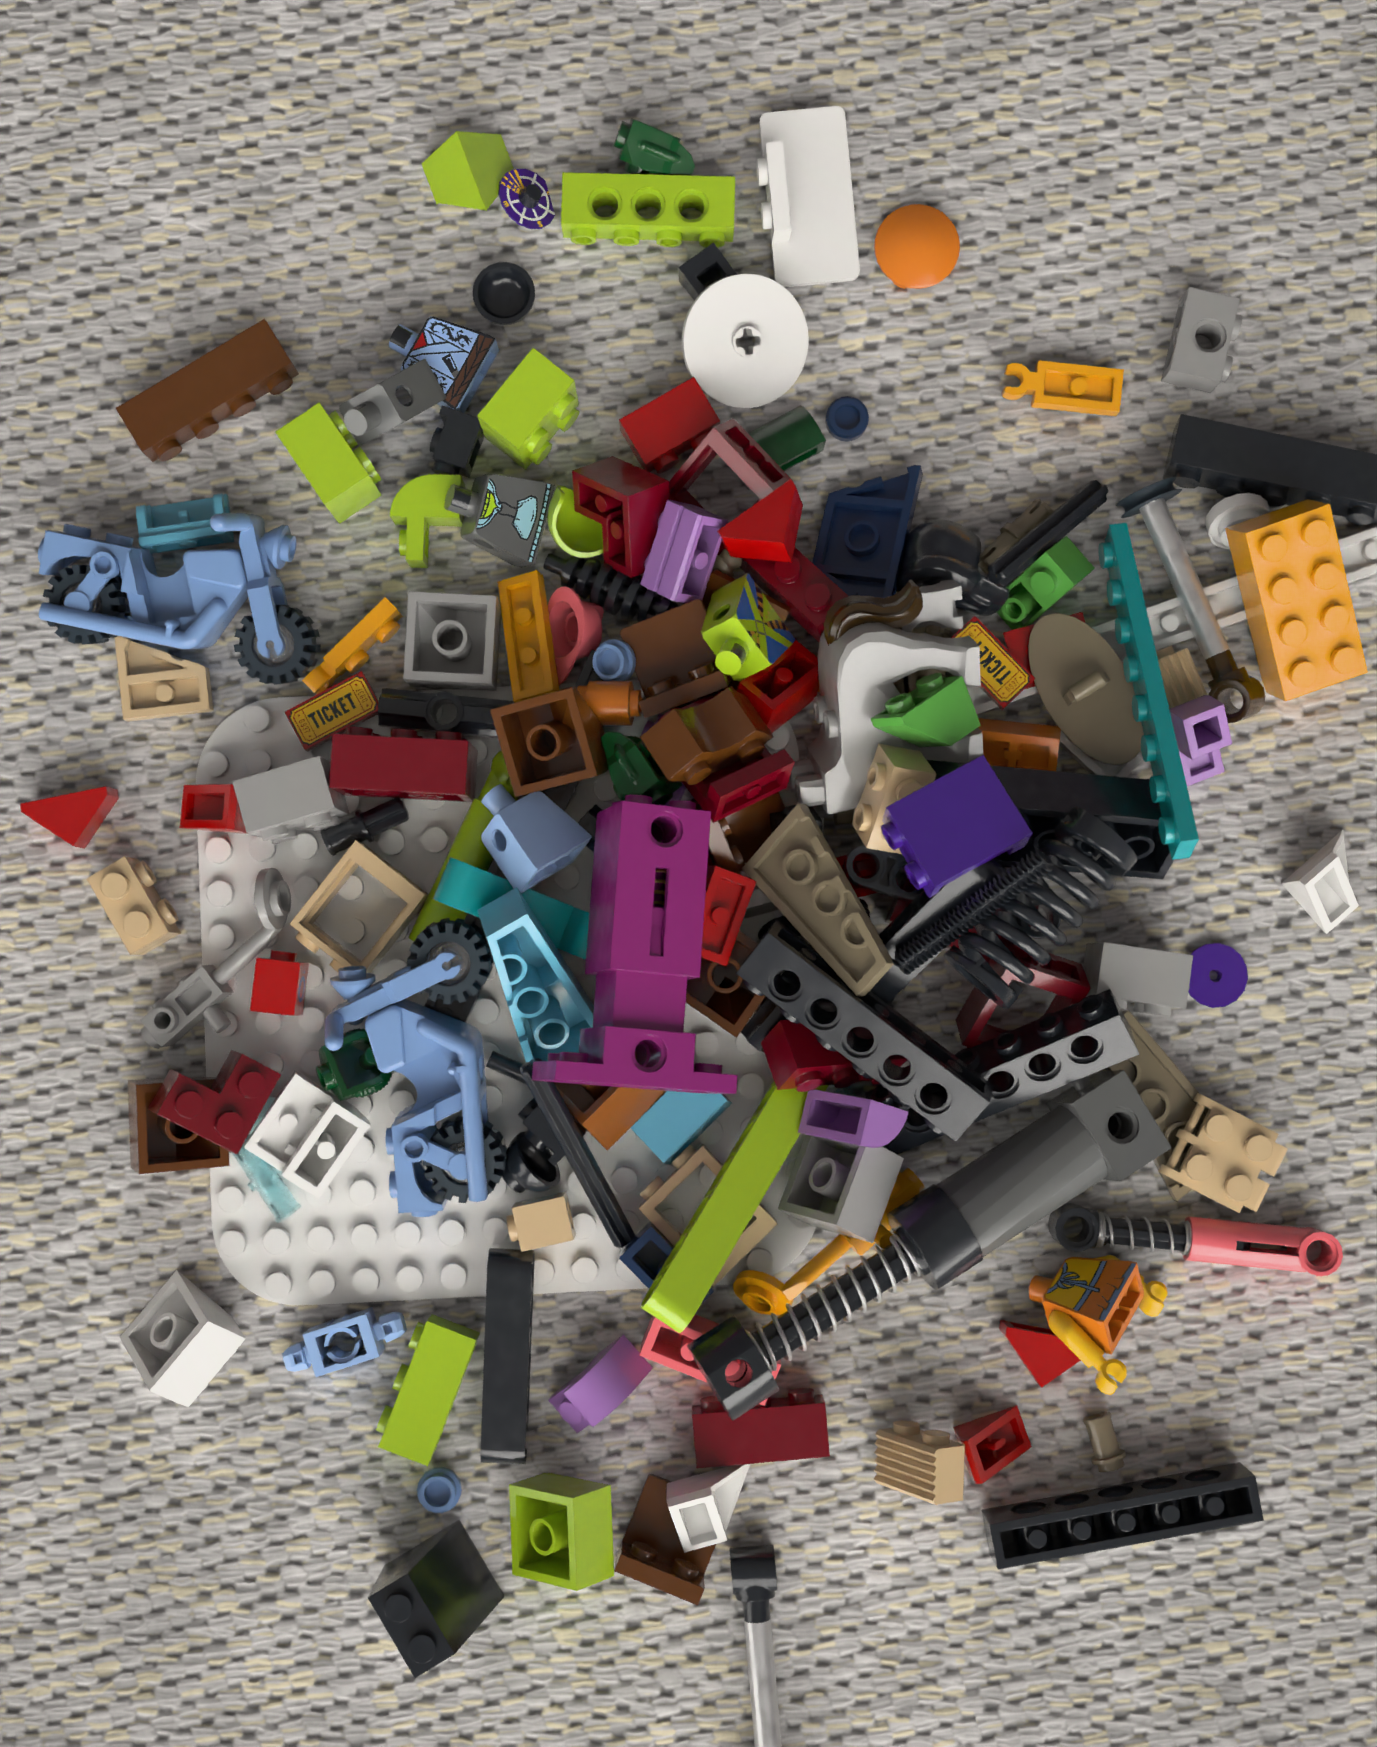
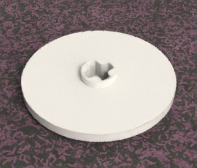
M755 274L731 275L708 286L691 305L682 330L683 358L691 378L695 377L702 391L710 398L724 405L737 408L759 407L781 397L799 377L808 353V327L803 311L796 299L781 284L770 278ZM743 329H746L748 336H754L755 344L748 346L747 354H745L744 348L736 346V338L743 337Z

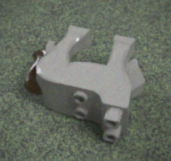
M909 580L905 587L893 596L879 598L850 595L836 601L828 610L818 650L820 697H814L813 700L816 722L818 724L822 723L818 737L807 747L808 759L795 761L788 782L790 791L796 792L798 803L806 804L807 806L821 805L827 814L856 808L863 793L868 770L873 762L878 744L918 750L926 760L969 763L983 755V734L979 728H976L952 746L918 747L875 728L871 721L872 717L886 709L885 703L889 699L900 695L893 683L919 670L936 669L947 671L954 676H962L967 685L981 686L980 648L970 636L943 638L927 633H911L915 626L925 621L938 622L948 628L963 629V616H958L955 605L956 600H962V586L956 581L944 580L934 585L918 587L912 580Z

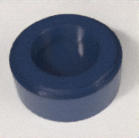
M850 396L840 397L833 401L825 417L829 433L834 438L846 442L856 440L862 436L869 422L866 406L859 399Z

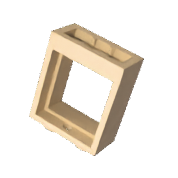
M355 840L290 922V925L299 931L295 938L302 945L314 953L322 949L333 958L329 965L338 972V969L342 967L365 966L366 973H371L422 909L428 893L364 843ZM358 866H361L407 902L406 906L362 961L314 924Z
M701 1144L696 1150L689 1145L672 1161L676 1170L665 1181L657 1176L640 1193L644 1201L640 1204L639 1210L674 1246L682 1234L656 1207L702 1162L717 1176L723 1164L704 1144ZM761 1203L712 1284L713 1287L778 1224L776 1219Z

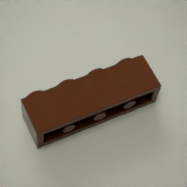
M263 319L116 407V410L143 454L152 462L157 459L168 461L182 451V444L195 436L197 439H204L214 434L219 429L218 423L233 414L234 417H240L252 411L256 406L255 400L270 392L272 395H276L287 390L293 384L292 378L299 375L271 327Z

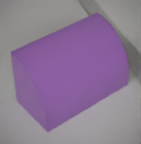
M813 1089L807 1093L798 1133L869 1148H878L890 1143L900 1133L909 1112L871 1099Z

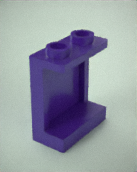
M984 755L887 806L882 819L884 824L881 825L882 834L888 845L893 850L899 848L908 864L905 865V871L909 880L917 890L923 888L929 898L938 894L942 886L1007 851L1010 855L1025 847L1033 834Z

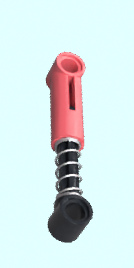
M1065 1203L1053 1211L1048 1221L1049 1232L1052 1238L1067 1250L1074 1252L1095 1249V1247H1102L1106 1244H1110V1247L1113 1248L1114 1244L1130 1246L1131 1250L1134 1249V1246L1150 1248L1151 1253L1154 1251V1248L1170 1250L1171 1255L1176 1250L1180 1251L1184 1260L1307 1272L1316 1276L1332 1274L1341 1265L1343 1258L1342 1247L1339 1241L1331 1234L1313 1227L1301 1228L1191 1216L1186 1217L1185 1220L1180 1221L1178 1224L1169 1223L1165 1218L1158 1222H1152L1145 1216L1139 1220H1132L1125 1214L1119 1218H1112L1105 1212L1099 1213L1097 1209L1083 1208L1074 1203ZM1072 1216H1080L1083 1224L1081 1232L1075 1237H1066L1063 1230L1065 1222ZM1318 1240L1321 1244V1253L1317 1259L1308 1261L1306 1255L1307 1248L1312 1242ZM1251 1243L1287 1246V1251L1251 1247Z

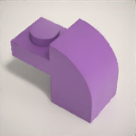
M1203 695L1170 708L1187 786L1225 772L1220 749L1231 745L1232 740L1224 704L1210 695Z
M623 1334L598 1353L580 1374L558 1389L548 1401L576 1433H579L589 1425L594 1427L616 1409L635 1390L653 1367L644 1357L639 1356V1351Z

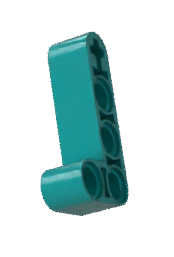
M449 857L433 899L479 917L478 909L513 890V887L504 878ZM531 889L521 893L556 948L586 960L589 912Z

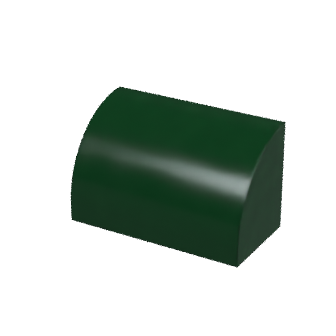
M801 405L748 433L783 471L822 452L826 443V439L807 409Z

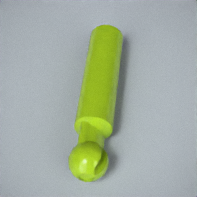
M502 750L493 757L491 771L478 798L473 799L408 936L412 941H415L417 936L433 922L437 923L445 918H450V921H456L457 918L465 920L468 914L433 899L449 857L484 871H488L493 861V857L482 842L481 834L494 816L481 801L492 788L499 784H502L516 801L519 796L515 797ZM447 941L438 943L432 950L437 952L443 949L446 945L442 944L447 943Z

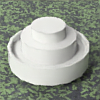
M1243 493L1224 498L1215 504L1208 512L1205 520L1210 541L1219 548L1230 549L1225 528L1269 513L1270 509L1267 501L1260 495Z

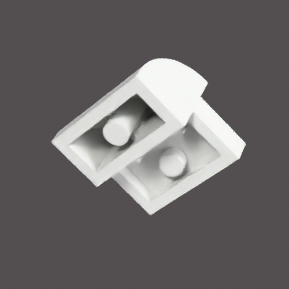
M295 1070L244 1143V1148L280 1170L281 1176L320 1199L371 1125L369 1120L348 1101H340L332 1091L331 1093L325 1091L322 1087Z

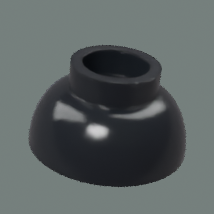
M510 262L491 264L479 273L474 282V304L479 313L494 324L512 325L518 323L529 314L535 300L533 280L528 272L517 264Z
M520 1132L513 1138L507 1148L506 1165L502 1175L503 1179L517 1193H522L525 1190L543 1192L554 1188L560 1182V1171L558 1164L553 1166L548 1161L552 1153L548 1148L544 1152L540 1151L524 1135L525 1132Z

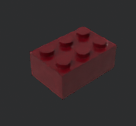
M346 727L345 734H332L329 788L344 796L472 802L476 793L478 750L466 738H462V733L439 731L435 732V739H427L423 736H418V732L414 730L391 729L390 737L373 733L371 728Z

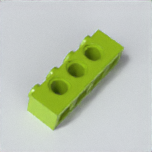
M562 172L563 238H571V242L575 244L591 245L596 242V239H613L617 245L634 246L639 243V240H656V243L660 246L677 247L682 244V241H699L702 247L706 248L714 242L717 248L725 245V242H733L735 177ZM605 205L616 209V212L610 217H600L595 213L599 207ZM644 207H654L659 211L657 216L649 219L643 218L638 214ZM686 208H696L701 211L702 215L697 219L689 220L680 213Z

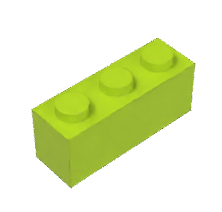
M431 1314L426 1324L417 1323L408 1346L415 1350L409 1366L402 1363L392 1389L399 1391L394 1407L385 1406L376 1431L383 1433L379 1448L428 1467L437 1448L480 1332Z

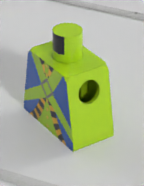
M749 573L713 592L701 633L706 643L716 655V667L722 673L730 675L733 680L741 681L769 667L794 643L795 638Z

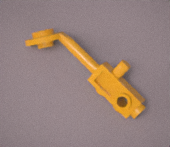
M906 1168L902 1173H898L873 1243L839 1234L785 1283L764 1272L756 1270L742 1271L736 1276L733 1283V1290L736 1296L748 1308L757 1313L765 1315L775 1313L776 1316L788 1311L786 1303L792 1306L794 1298L850 1248L857 1254L863 1255L875 1243L882 1249L890 1245L889 1238L893 1234L890 1232L892 1228L888 1222L887 1214L920 1193L925 1188L924 1184L909 1168Z

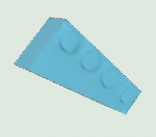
M516 887L477 911L525 1062H529L534 1058L548 1061V1053H579L580 1029L593 1027L594 1005Z

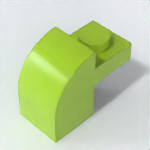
M428 474L419 476L406 483L396 494L391 505L390 518L395 525H407V530H400L399 553L400 556H406L405 560L411 568H428L430 526L462 527L464 516L446 510L444 507L447 492L452 484L465 488L461 475Z

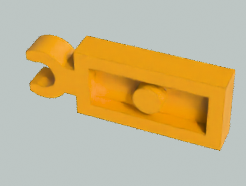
M1038 360L1035 365V372H1030L1022 364L1011 363L1006 366L1004 375L1017 377L1020 380V386H1005L1002 397L1008 400H1017L1026 394L1032 395V408L1117 416L1120 412L1124 369Z
M384 597L323 657L324 661L308 673L302 681L314 693L319 694L330 688L334 681L347 670L351 674L357 672L370 657L366 652L378 640L382 644L386 643L400 629L398 621L403 617L402 614Z

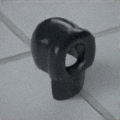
M931 519L919 524L910 532L905 544L901 572L898 577V591H901L909 580H912L918 587L934 585L944 580H954L962 586V600L955 601L956 608L979 616H989L996 613L1005 604L1010 594V590L1007 587H997L994 582H990L987 577L979 573L978 563L981 554V541L971 530L949 520Z

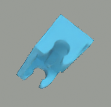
M222 493L214 494L212 498L152 507L150 505L136 506L139 546L142 549H148L150 554L235 542L233 531L217 532L210 525L211 517L215 514L231 513L228 495Z
M667 1091L641 1116L631 1129L663 1163L671 1165L672 1161L691 1145L732 1102L724 1094Z

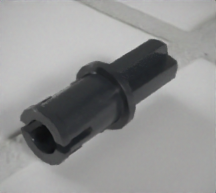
M394 798L363 813L361 810L355 811L356 816L341 822L339 825L326 830L323 829L320 833L329 853L335 856L337 853L350 848L355 840L373 842V836L408 821L409 814L404 802L400 798Z

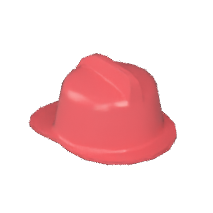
M567 586L557 588L548 602L559 685L566 680L576 660L589 656L591 650H597L602 640L603 607L599 604L581 600L574 589Z

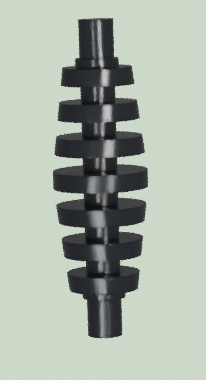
M549 553L545 559L543 568L559 575L561 586L573 589L576 583L575 592L578 596L586 599L590 594V602L600 606L605 602V612L616 615L621 609V617L632 620L638 612L637 621L640 622L678 607L676 601L669 600L666 597L661 600L662 595L650 589L647 590L646 587L640 585L642 576L638 575L633 580V578L619 571L617 573V570L607 563L601 568L599 560L590 558L584 565V558L571 556L568 559H564L552 553Z

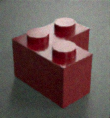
M614 456L572 470L575 511L602 524L604 564L611 565L613 569L631 578L643 574L645 571V560L651 552L658 530V519L664 511L667 500L671 498L669 481Z
M231 1050L210 1089L170 1069L148 1109L237 1155L281 1074L242 1053Z

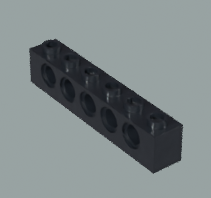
M777 919L736 974L743 978V983L750 991L759 996L765 995L779 1006L780 1012L788 1020L796 1024L802 1023L815 1033L817 1041L823 1047L833 1052L838 1051L849 1059L856 1072L864 1078L875 1079L887 1089L888 1094L896 1103L903 1107L910 1106L922 1115L925 1123L934 1132L940 1135L946 1134L954 1141H957L989 1105L994 1087L993 1084L873 992L869 991L865 996H856L809 943ZM789 970L794 972L799 977L800 983H787L782 978L780 971ZM820 998L829 999L835 1004L837 1010L834 1012L824 1011L818 1006L816 1000ZM858 1026L865 1027L871 1031L873 1038L861 1039L855 1035L852 1028ZM889 1056H904L910 1065L906 1067L896 1066L890 1061ZM928 1083H938L947 1092L940 1095L933 1094L927 1090L925 1085Z
M1108 989L1099 994L1087 996L1080 1002L1054 1013H1047L1038 1020L1019 1028L1002 1032L997 1037L972 1048L962 1049L955 1056L994 1085L991 1101L973 1122L975 1123L1137 1056L1140 1053L1131 1027L1111 989ZM928 1083L925 1085L927 1090L933 1094L940 1095L947 1092L938 1083ZM881 1084L865 1093L866 1099L909 1112L900 1133L890 1143L885 1145L889 1151L898 1155L944 1136L934 1132L925 1123L924 1117L910 1106L903 1107L896 1103L888 1094L887 1089Z
M1241 1462L981 1510L989 1554L998 1570L1264 1521L1256 1477Z

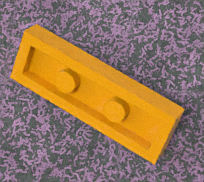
M535 570L497 581L513 702L559 690L544 576Z

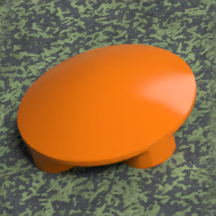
M912 204L896 209L883 220L876 233L874 249L879 267L896 286L904 289H922L940 283L952 272L959 257L960 241L954 224L943 212L928 205Z

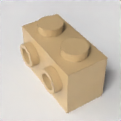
M878 744L852 821L854 829L866 848L902 854L899 848L893 850L886 842L881 831V825L884 824L882 819L887 806L935 780L936 772L920 751Z
M124 856L86 878L130 955H145L181 934L175 924L178 921V916L170 902L165 898H160L154 887V884L157 883L155 875L145 861L142 860L140 862L139 859Z

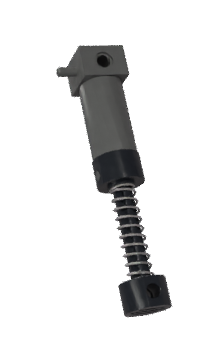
M1124 1070L1098 1071L1072 1082V1087L1045 1103L1050 1112L937 1185L932 1184L904 1204L890 1211L887 1214V1218L894 1233L889 1238L890 1245L882 1250L875 1246L877 1253L868 1259L860 1255L862 1263L852 1269L849 1265H846L845 1269L847 1272L839 1278L831 1274L832 1282L823 1288L816 1284L817 1292L808 1298L805 1294L801 1293L802 1301L794 1307L786 1303L788 1311L778 1317L775 1313H771L772 1321L762 1326L756 1322L757 1331L751 1334L748 1330H744L733 1315L689 1343L687 1348L730 1419L732 1421L780 1390L772 1375V1370H777L778 1360L784 1358L787 1361H791L792 1351L797 1348L806 1351L807 1342L812 1338L819 1342L822 1341V1332L826 1329L836 1332L838 1321L843 1319L846 1322H851L852 1312L855 1310L865 1313L867 1311V1302L873 1300L880 1303L884 1291L887 1290L888 1292L895 1293L898 1282L911 1283L912 1273L919 1277L922 1276L933 1289L938 1290L984 1260V1256L1101 1180L1122 1181L1171 1149L1172 1147ZM740 1359L739 1370L734 1375L725 1376L727 1365L733 1360Z

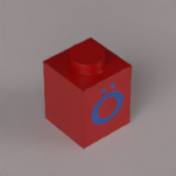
M271 950L270 958H256L250 1011L289 1016L303 1015L309 963L296 962L297 953Z

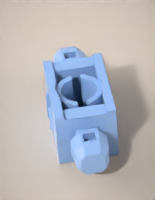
M373 1307L350 1315L345 1314L343 1317L310 1327L303 1334L304 1341L289 1346L282 1353L286 1369L294 1372L308 1369L312 1364L315 1377H319L380 1357L385 1350L383 1339L389 1342L401 1337L406 1332L407 1326L404 1316L400 1312L382 1314L379 1316L378 1321L376 1320ZM337 1332H347L352 1337H356L361 1333V1338L355 1343L354 1350L343 1351L337 1345L328 1350L327 1346L335 1339Z

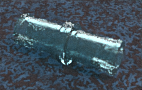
M244 1143L237 1155L230 1152L249 1178L250 1182L247 1185L252 1192L257 1191L274 1215L277 1223L283 1221L302 1207L280 1177V1170L245 1149Z

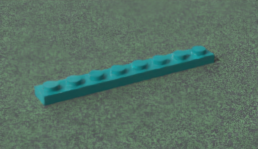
M1127 523L1109 524L1105 542L1099 544V563L1102 569L1107 568L1110 580L1107 581V599L1110 606H1116L1118 618L1115 620L1116 640L1118 644H1124L1126 656L1123 660L1124 676L1127 683H1133L1135 695L1132 697L1133 717L1136 722L1142 723L1144 733L1141 736L1142 758L1144 762H1150L1153 776L1150 777L1149 782L1152 801L1154 803L1159 802L1162 817L1159 818L1158 824L1159 835L1162 844L1169 845L1172 860L1190 858L1199 837Z

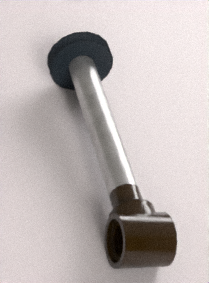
M1177 477L1167 478L1130 494L1119 501L1116 506H1122L1125 510L1121 518L1141 513L1212 675L1213 680L1208 682L1210 688L1209 695L1224 704L1228 723L1238 722L1260 712L1266 697L1264 687L1259 680L1248 675L1245 667L1239 669L1165 502L1179 494L1182 489H1175L1173 486V482ZM1233 688L1238 690L1243 697L1241 709L1236 708L1231 702L1230 694Z

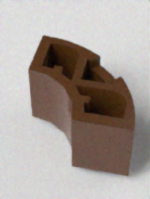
M726 688L714 698L700 705L687 709L674 708L640 736L667 780L687 781L689 785L697 784L710 774L722 770L739 760L742 763H747L756 759L764 751L765 747L763 745L774 737L748 697L730 688Z

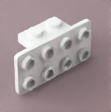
M840 106L764 113L759 122L763 158H757L756 166L758 185H765L767 202H761V220L763 230L770 229L774 280L784 288L854 281L859 276L860 264L844 109Z

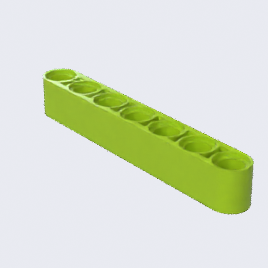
M775 1081L772 1082L647 1291L640 1308L678 1333H681L694 1317L801 1134L798 1133L808 1091L798 1092L796 1088L777 1090ZM829 1085L818 1086L814 1090L826 1091Z

